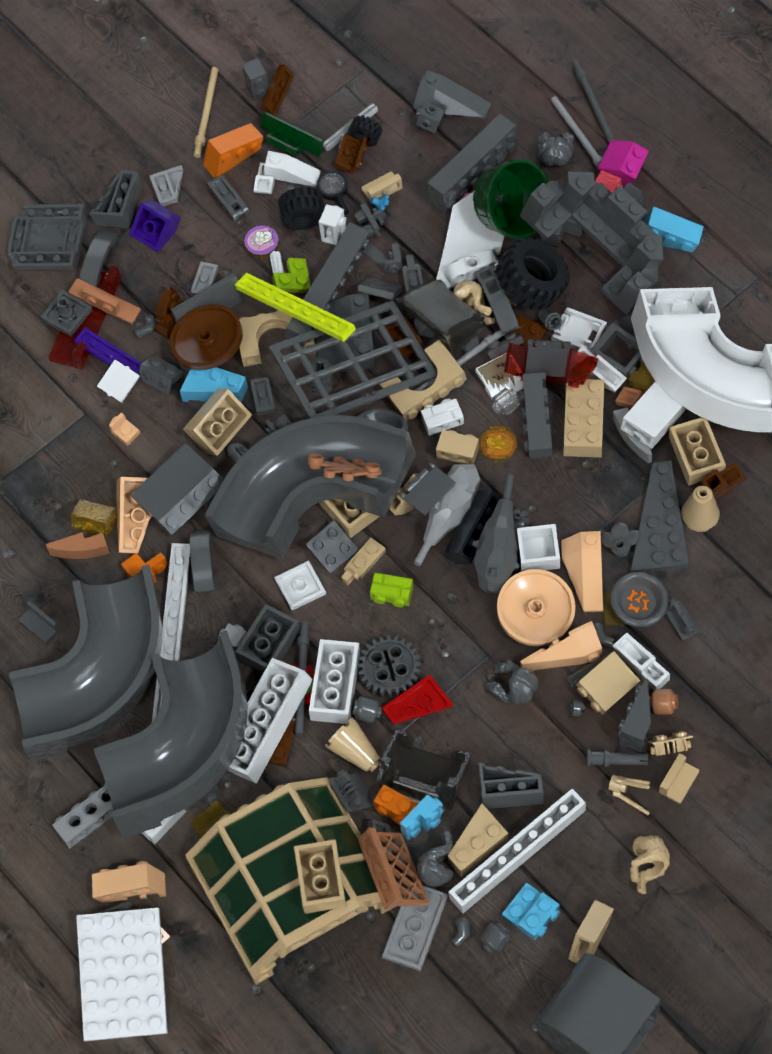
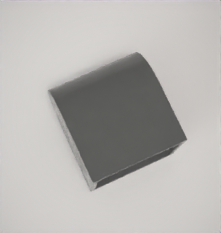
M585 953L534 1020L533 1024L539 1034L561 1054H634L658 1021L661 999L612 964L595 955Z

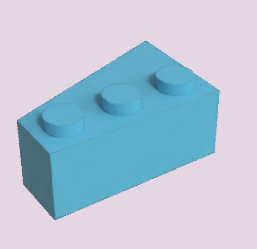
M654 206L643 219V222L655 232V235H662L663 247L693 252L699 245L704 227L702 225Z
M217 367L208 370L190 369L180 394L183 402H189V400L206 402L218 388L229 389L242 402L248 385L246 377Z

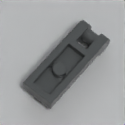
M223 175L207 183L208 188L234 222L239 220L240 216L250 213L246 204ZM238 206L240 209L235 211L233 208Z

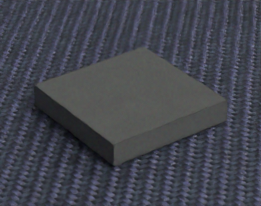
M368 277L359 284L358 291L392 300L402 292L403 285Z

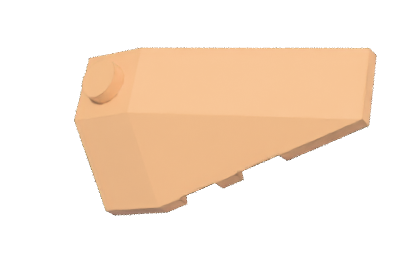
M120 477L117 479L116 500L119 553L139 552L151 517L130 495L148 478Z
M600 531L579 532L561 540L562 561L568 571V576L575 588V593L583 612H603Z
M590 621L568 632L570 636L564 640L556 639L553 641L549 649H540L521 660V668L540 670L585 664L587 662L592 663L602 656V647L594 624Z

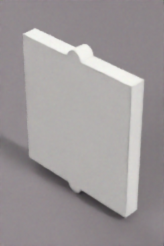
M114 360L97 387L105 391L109 397L112 396L123 403L140 376L130 370L129 366H124L117 360Z

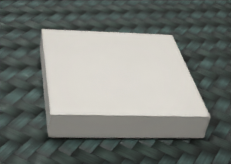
M309 561L274 577L291 611L326 595V591Z

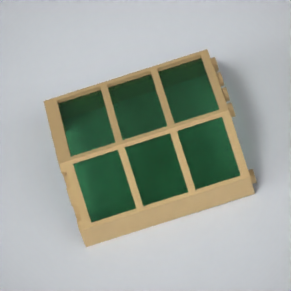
M328 777L292 782L286 785L282 784L277 786L270 794L259 796L255 802L249 805H242L238 808L237 812L222 816L185 855L255 985L274 975L272 971L276 966L274 961L279 956L284 958L288 953L352 917L368 911V907L374 906L375 910L379 909L381 914L389 911L384 909L360 847L358 838L361 836V833L344 808ZM335 839L346 907L305 914L294 846Z

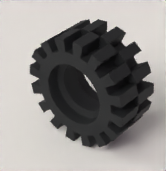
M357 115L348 129V134L360 141L363 137H366V145L368 144L369 147H372V145L375 146L378 143L383 130L382 126H379L378 122L375 123L374 119L370 120L368 116L365 118L364 115H361V117Z

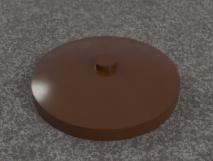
M203 305L187 312L178 320L170 335V348L176 360L184 367L192 370L212 369L227 362L237 352L242 342L243 328L239 318L231 309L222 305Z

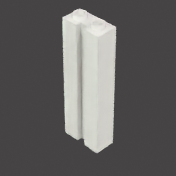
M655 381L623 417L621 430L632 437L636 435L640 438V442L652 449L684 413L686 408L669 396Z

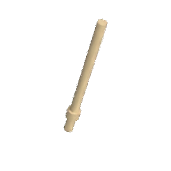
M216 67L211 69L199 132L195 137L194 157L196 158L201 157L202 147L205 146V133L218 75V68Z

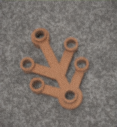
M320 454L308 455V464L311 469H321V466L331 467L324 469L323 476L326 478H334L335 473L343 472V480L353 481L354 476L366 475L368 478H377L382 473L380 465L377 463H364L360 459H353L352 463H350L341 456L333 457V462L324 461V456Z

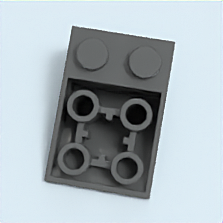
M644 680L642 686L638 685L634 694L636 696L634 703L630 702L626 711L628 713L626 720L622 719L618 728L620 730L618 733L620 738L619 745L637 753L643 752L650 737L651 716L647 680Z

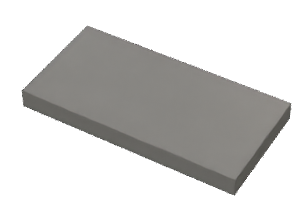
M423 886L429 904L427 906H400L382 955V959L420 972L449 897L447 893ZM413 891L412 895L420 900L419 895Z

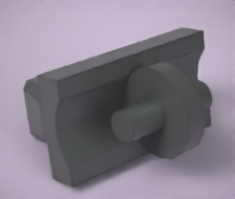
M363 203L360 205L361 210L354 214L355 220L358 225L368 221V224L361 228L369 231L368 237L376 235L379 238L382 234L377 223L379 222L380 225L385 223L383 219L386 217V213L384 210L374 208L372 210L373 214H371L367 205Z

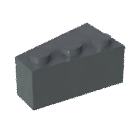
M120 170L109 185L106 195L104 197L101 196L98 206L89 213L96 225L129 228L144 184L137 171Z
M479 762L482 803L487 809L544 804L541 774L521 770L511 771L500 766L495 768L485 766V763Z

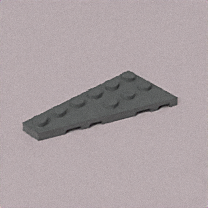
M672 461L652 463L639 528V540L636 543L631 572H651L689 567Z

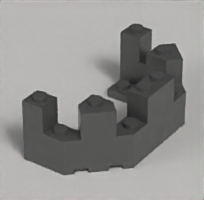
M568 171L563 181H549L546 185L542 183L531 193L520 217L546 241L571 218L623 266L600 291L626 315L634 309L640 289H653L658 282V267L663 261L662 235H655V232L642 221L647 210L621 186L612 193L602 183L594 182L593 172Z

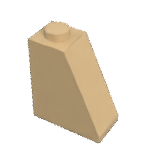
M596 900L594 901L575 935L569 960L577 963L585 953L594 955L611 920L613 908Z

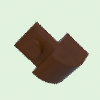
M734 462L720 473L717 469L704 477L701 482L704 486L711 489L715 499H721L731 494L732 489L747 478Z

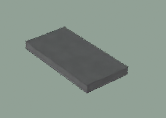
M232 273L172 308L171 312L175 323L187 312L203 305H222L230 309L244 301L242 292L236 290L235 284L238 282L236 275Z

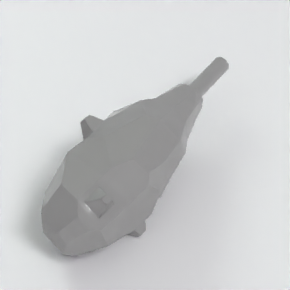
M474 464L453 465L447 476L453 479L456 484L429 511V519L423 538L424 544L414 561L415 565L421 566L430 547L435 546L448 532L456 528L470 509L480 485V477Z

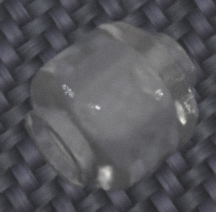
M504 388L492 397L493 404L491 406L496 414L500 413L503 416H507L518 409L520 398L515 390Z

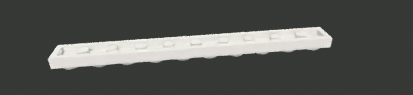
M172 543L160 653L162 658L171 661H180L191 559L190 544ZM158 678L156 681L152 722L157 717L162 703V693Z

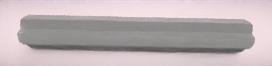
M371 103L357 115L360 117L364 115L365 118L367 116L372 117L378 112V107ZM354 118L324 141L323 149L325 151H329L336 146L344 134L349 135L348 129Z

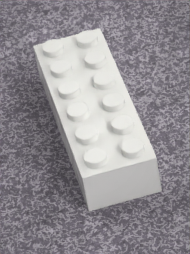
M271 659L247 703V723L244 737L232 764L227 770L228 772L257 784L312 682L311 677L304 670L277 659Z

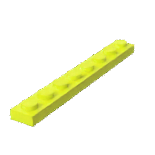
M248 273L235 284L236 290L343 342L356 330L354 324Z

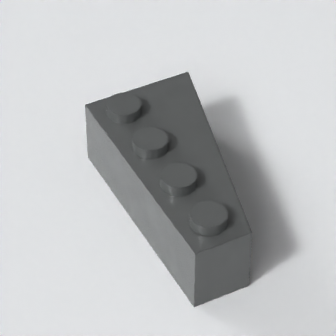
M546 372L523 374V390H520V402H524V407H521L522 418H526V424H523V435H527L528 440L524 441L525 452H529V459L552 457Z

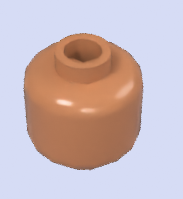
M655 689L652 696H649L650 708H652L656 715H671L678 709V695L674 694L671 689Z

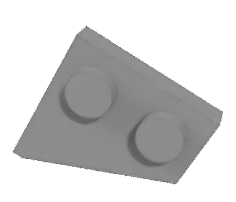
M182 165L149 176L158 202L163 207L178 202L183 176Z

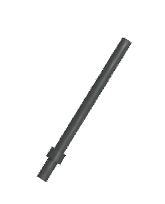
M575 59L572 61L576 71L575 75L578 81L581 82L607 141L610 143L611 140H615L587 80L588 75L585 69H582L579 60Z
M302 622L300 636L298 637V668L306 672L307 647H309L310 638L308 637V623ZM305 695L296 710L295 734L298 735L303 734Z

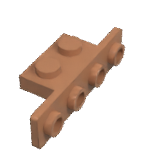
M76 279L69 290V294L130 324L135 322L141 312L140 308L80 279Z

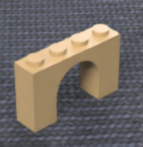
M277 310L273 313H261L257 316L241 317L239 319L243 328V338L240 345L243 367L261 364L258 347L260 337L263 333L273 328L286 330L287 325L292 319L291 316ZM314 339L311 342L307 341L302 349L314 345Z
M440 340L424 350L431 364L437 370V378L434 384L423 391H413L407 388L387 396L406 421L415 418L425 406L433 405L436 400L444 398L449 394V391L455 387H460L467 380L463 369ZM397 377L379 385L381 389L400 383L401 380Z

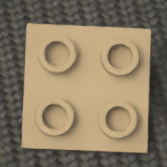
M684 731L673 732L672 737H667L664 734L652 736L653 740L648 741V743L653 744V747H650L651 755L659 756L666 754L665 746L667 754H670L668 742H671L673 753H676V748L677 752L688 751L691 748L690 740L686 741V739L693 738V736Z

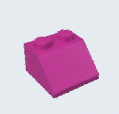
M611 140L597 170L600 172L603 170L622 178L621 184L624 186L628 182L632 184L637 178L649 151L635 142Z

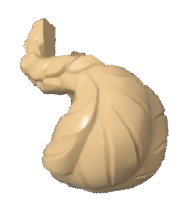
M474 281L459 282L454 288L451 298L462 310L473 306L475 317L479 323H485L486 325L494 324L495 318L488 317L492 313V309L485 306L481 285Z
M656 835L639 836L633 843V851L638 857L631 862L630 877L632 882H636L637 891L641 894H646V883L656 879L658 876H663L669 866L670 855L664 841ZM644 863L655 864L652 869L638 872V867Z

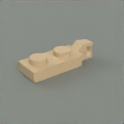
M370 538L344 568L346 572L341 577L342 582L348 586L354 579H362L385 553L386 548Z

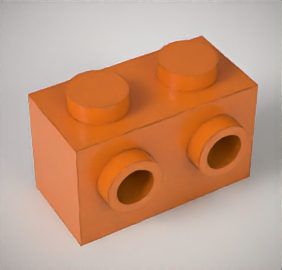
M386 785L382 786L373 801L375 810L379 814L392 818L399 825L418 805L417 802Z

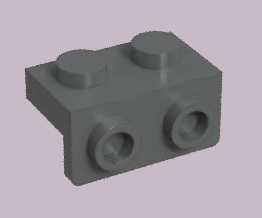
M152 355L141 363L139 380L169 394L171 393L172 384L182 378L184 371Z

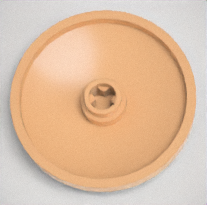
M529 569L515 574L503 585L497 600V616L502 628L512 639L528 646H545L551 644L556 639L562 638L571 627L575 616V600L571 589L559 576L546 570Z

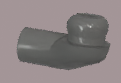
M462 916L456 919L455 924L457 925L458 933L450 940L456 948L470 936V922Z

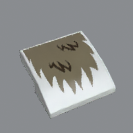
M508 352L476 368V373L485 385V390L494 404L523 390V377Z

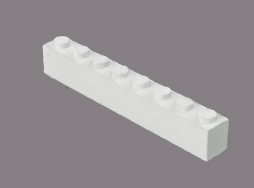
M571 789L449 891V899L462 913H465L586 811L584 800Z

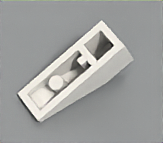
M268 151L264 176H272L276 180L317 187L320 170L287 154Z

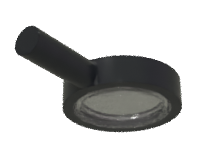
M337 171L323 173L317 180V189L322 193L324 199L336 200L338 206L344 209V215H347L349 211L342 198L348 189L346 177Z

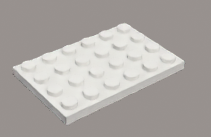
M149 908L77 915L84 1041L168 1034L160 909Z

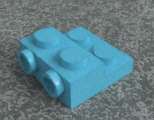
M427 794L401 821V833L407 841L411 837L415 838L420 833L421 827L428 832L431 828L435 829L439 825L441 814L444 812L441 808L443 806L441 801Z
M526 883L502 913V917L535 941L538 936L542 937L548 929L547 924L551 920L555 921L559 916V904L545 893L541 894Z

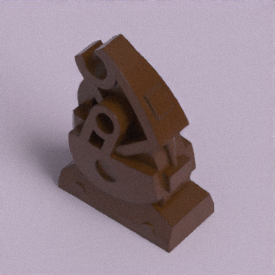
M170 287V290L167 288L164 290L155 311L158 324L154 330L168 340L176 324L171 309L183 302L180 295L177 294L178 290L174 287Z

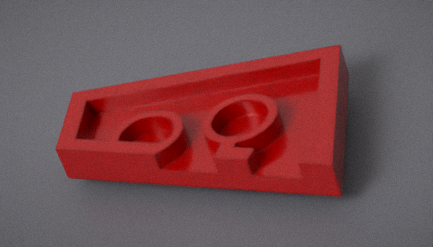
M428 675L382 707V711L393 725H397L452 708L453 703L431 675Z

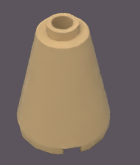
M706 486L697 487L681 509L682 521H684L689 529L696 532L708 531L717 524L720 516L711 489Z
M350 718L348 720L349 723L346 726L343 725L329 739V743L325 746L365 772L369 770L373 772L380 765L378 762L380 757L356 720Z

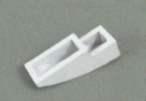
M583 345L569 361V365L587 378L604 380V388L616 392L627 379L601 356H595Z
M628 633L623 635L613 645V648L627 665L643 681H648V686L653 691L661 689L670 680V673L655 661V657Z

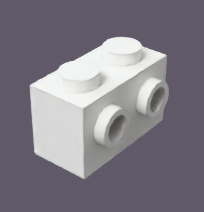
M326 204L319 220L321 241L333 245L338 243L347 228L344 209L336 205Z

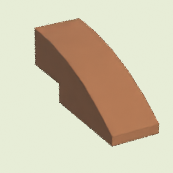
M83 532L46 544L50 556L60 558L87 559L110 554L103 533L84 538Z

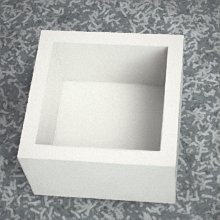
M555 524L517 528L521 572L529 569H560V554Z

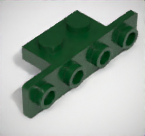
M268 112L263 113L260 127L271 132L266 137L267 143L293 156H297L304 149L317 156L322 154L324 145L322 139Z

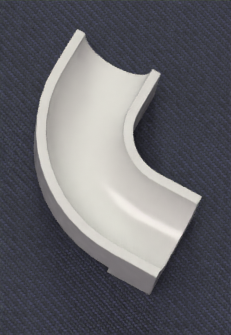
M713 287L640 289L631 321L641 357L648 371L660 387L683 407L711 422L743 431L772 432V344H765L763 351H752L730 341L723 334L718 324L721 315Z

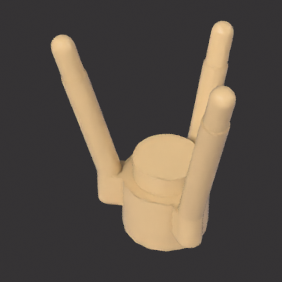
M613 775L609 784V790L613 791L612 796L622 799L646 815L650 814L649 811L621 794V792H626L628 786L649 789L648 785L650 782Z

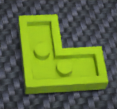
M288 258L286 262L288 273L274 272L272 275L273 286L289 293H307L311 286L306 259Z

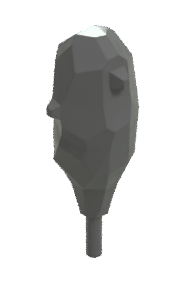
M507 474L503 498L498 500L492 516L481 531L479 540L473 541L472 544L477 549L474 564L478 584L483 591L488 593H499L503 585L510 578L513 570L519 569V564L517 563L518 538L513 518V502L510 500L514 475Z

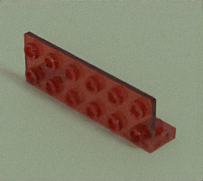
M111 266L109 272L101 271V278L97 288L114 296L122 279L119 267ZM92 306L93 310L71 337L60 331L48 357L49 361L83 370L90 353H88L85 343L78 342V345H76L74 340L84 328L98 335L107 313Z

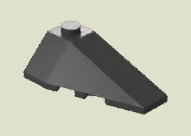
M427 70L420 82L413 109L418 111L419 107L423 108L425 102L445 110L444 114L446 116L462 115L463 118L485 119L492 107V103L447 77Z

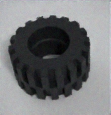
M304 186L290 189L284 192L278 201L281 222L288 229L305 230L319 225V220L325 209L322 193L318 189H313V187Z

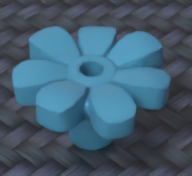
M382 194L380 199L373 196L370 203L376 205L377 210H384L385 206H388L389 195Z

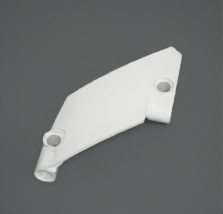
M473 192L452 207L445 246L435 285L444 291L456 287L461 281L477 279L475 272L492 265L495 272L499 261L496 255L501 253L504 236L488 229L478 219L473 206ZM497 194L496 202H502L501 198L503 195Z

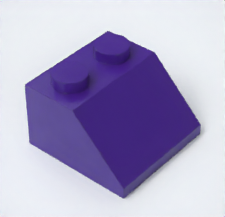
M153 200L143 202L139 207L129 235L159 252L175 234L181 217Z

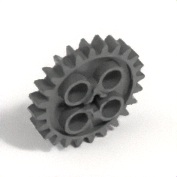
M390 635L387 636V640L380 636V642L373 639V646L366 644L368 651L361 650L363 657H358V661L361 663L357 665L358 670H361L358 674L359 677H363L361 679L362 684L367 683V690L373 688V694L380 691L381 697H383L386 692L389 698H391L392 692H395L399 696L400 690L405 692L407 686L409 688L413 686L412 682H418L416 676L421 675L419 670L421 662H418L420 661V655H416L417 649H412L411 642L405 645V638L399 642L398 636H395L394 640H391ZM384 651H387L395 681L391 679ZM395 652L401 654L399 657L391 656ZM375 658H381V659H382V660H381L380 662H378V663L373 662V659H375ZM399 670L406 671L403 675L397 674ZM381 675L387 676L385 680L378 679Z

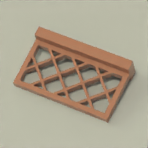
M368 828L358 838L384 909L391 910L395 906H427L429 904L428 898L402 833L377 832L375 828ZM396 839L399 847L391 842V840ZM388 847L396 853L395 856L387 850ZM399 856L405 860L406 865L398 859ZM395 865L403 870L402 874L394 868ZM408 874L412 878L413 882L406 878L405 875ZM402 882L410 888L409 891L401 886ZM413 891L419 895L420 900L412 895Z

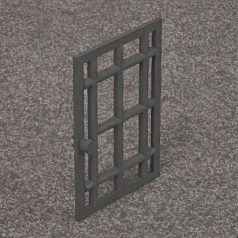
M393 300L344 318V320L352 324L370 317L373 320V323L357 328L346 340L378 329L387 344L357 357L354 356L346 340L343 342L334 337L302 349L301 343L326 334L318 329L269 346L270 352L309 419L340 415L363 405H371L376 400L437 377L436 370ZM390 310L391 316L383 319L379 318L378 314ZM397 322L406 337L396 342L393 341L385 328L386 325ZM339 343L348 360L316 372L306 355ZM409 344L420 360L410 365L406 363L399 351V348ZM293 347L295 352L283 356L280 352ZM392 352L401 368L369 380L359 363ZM299 358L309 375L296 379L287 362ZM352 366L362 383L329 395L320 378ZM425 368L426 373L414 376L412 371ZM405 375L407 377L405 381L376 392L374 390L371 394L366 393L361 398L336 407L334 401L399 376ZM313 381L322 398L309 402L300 386ZM327 405L329 409L319 414H316L314 411L316 408Z

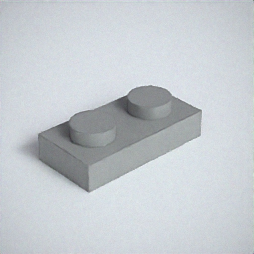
M200 262L190 291L191 296L214 284L219 270L218 265Z

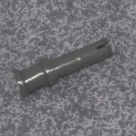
M587 749V767L591 765L607 767L610 764L648 766V753H613L608 749H604V751H591V749Z

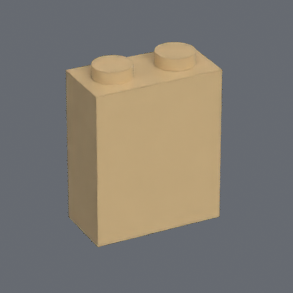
M613 651L583 677L576 686L580 695L584 698L587 697L591 701V707L597 713L604 714L638 684L640 680Z

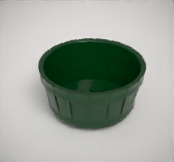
M516 159L492 166L479 177L473 192L475 213L482 224L490 230L512 239L528 238V236L534 235L536 231L520 217V214L531 193L542 183L546 185L549 181L543 170L529 160ZM497 194L503 195L501 198L502 202H496Z

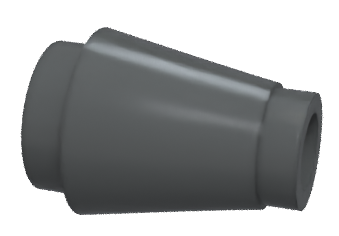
M546 309L540 310L538 317L547 329L557 330L560 328L562 319L558 313Z

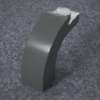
M200 529L190 534V555L195 592L214 590L215 586L211 557V531Z

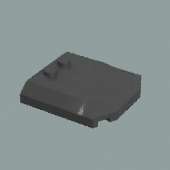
M24 205L23 212L13 220L7 253L14 270L75 269L79 263L87 220L85 205Z

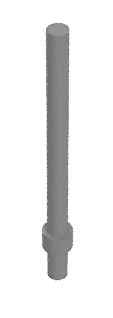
M557 96L552 97L551 102L593 159V164L598 168L603 157L597 154Z
M500 329L492 335L489 334L483 338L481 343L458 358L456 362L459 366L463 365L505 334L502 335ZM436 378L426 381L414 391L428 389L434 384Z

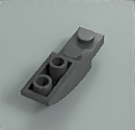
M492 265L476 271L475 276L483 289V293L489 307L492 309V314L502 335L520 328L510 302L505 295V291L499 285L500 281L497 280V275Z

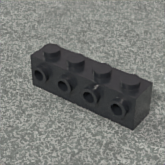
M493 490L477 491L470 509L466 512L448 544L444 554L454 563L471 564L477 551L472 546L473 541L479 540L481 531L492 516L498 500L502 499Z

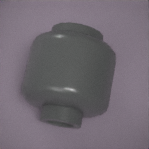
M360 696L358 700H354L351 714L354 715L355 720L371 724L376 718H380L382 707L379 706L376 698Z
M498 921L496 923H489L480 936L481 941L484 943L482 947L490 953L493 951L502 952L511 939L510 930Z

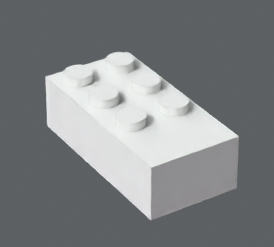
M320 639L309 707L311 721L349 723L348 720L351 718L358 673L359 643Z

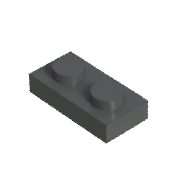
M520 332L510 333L505 337V340L491 343L489 348H487L490 358L493 359L524 343Z
M263 377L250 380L257 416L276 412L269 378Z

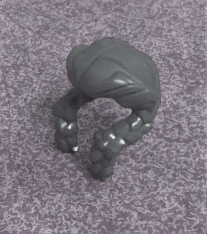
M569 131L561 133V137H552L549 132L542 133L538 136V159L545 166H564L573 155L574 135L570 134Z
M511 660L499 662L494 666L495 673L513 671L512 677L509 679L510 692L508 695L502 688V685L495 681L485 683L487 691L495 694L505 703L515 705L527 703L532 699L539 685L538 678L534 675L532 669L520 668Z
M444 831V836H441L442 846L433 848L419 857L417 872L420 880L428 886H442L453 878V871L445 869L439 863L448 857L452 849V834L449 831Z

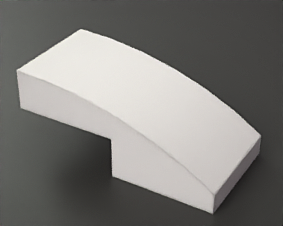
M260 162L253 192L272 194L276 179L272 176H264L265 163Z

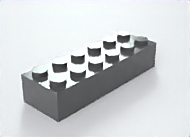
M499 114L427 183L429 203L444 214L452 210L453 205L463 198L465 194L469 193L478 182L479 177L487 169L502 163L505 156L516 149V125L502 114Z

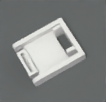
M566 308L565 314L561 317L562 324L560 328L554 330L551 340L563 341L564 344L566 341L571 342V349L578 351L583 345L590 351L603 335L607 322L574 309ZM594 330L598 333L592 343V341L588 339L592 331Z

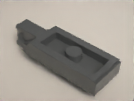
M406 255L407 266H403L402 272L407 302H423L425 300L421 294L425 291L421 266L414 264L413 255Z

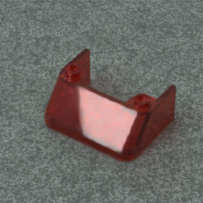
M509 343L504 373L521 378L520 381L523 382V374H526L528 348ZM569 349L565 377L546 376V382L568 384V387L579 388V385H584L597 367L598 358Z

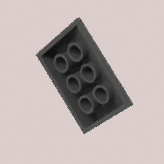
M366 293L353 294L337 299L334 302L331 301L329 304L331 307L328 312L344 319L370 309L369 295ZM371 317L354 323L355 328L370 324ZM372 331L346 340L355 357L374 350ZM328 334L317 337V343L333 337ZM339 343L318 351V358L328 360L331 366L348 360ZM374 358L359 363L362 369L375 368ZM351 366V367L346 368V369H343V370H341V371H350V370H354V369H353V367Z
M185 443L130 496L170 537L217 493L224 479Z

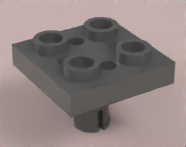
M62 290L42 314L41 319L71 337L93 309L89 304Z

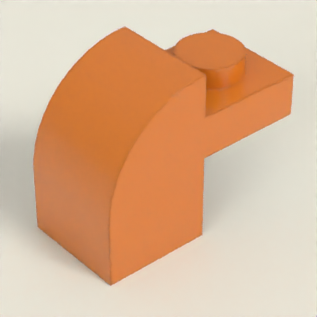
M161 552L147 563L135 553L121 564L124 573L129 578L139 573L142 568L141 566L149 565L154 584L157 582L155 574L163 572L166 566H168L166 558Z

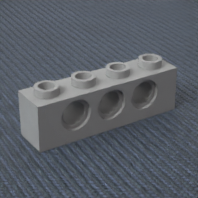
M106 782L101 789L91 792L85 801L74 805L65 816L58 817L52 825L69 849L112 817V802H104V799L110 796ZM91 808L97 809L95 813L87 814ZM74 821H80L78 826H71Z

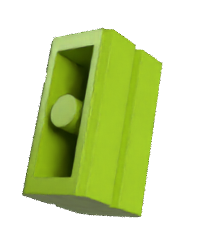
M374 573L370 590L371 600H374L377 604H385L387 602L393 603L396 607L409 606L414 586L413 579Z

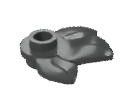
M621 521L614 524L611 532L601 533V541L604 547L610 548L613 554L618 557L626 556L631 546L639 540V531H629L627 525Z

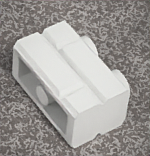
M456 398L452 400L445 399L441 404L435 406L427 405L423 410H420L421 419L428 436L464 424V417Z

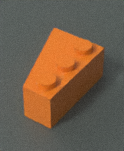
M249 123L208 140L203 166L215 179L259 151L263 141L262 134L252 123Z

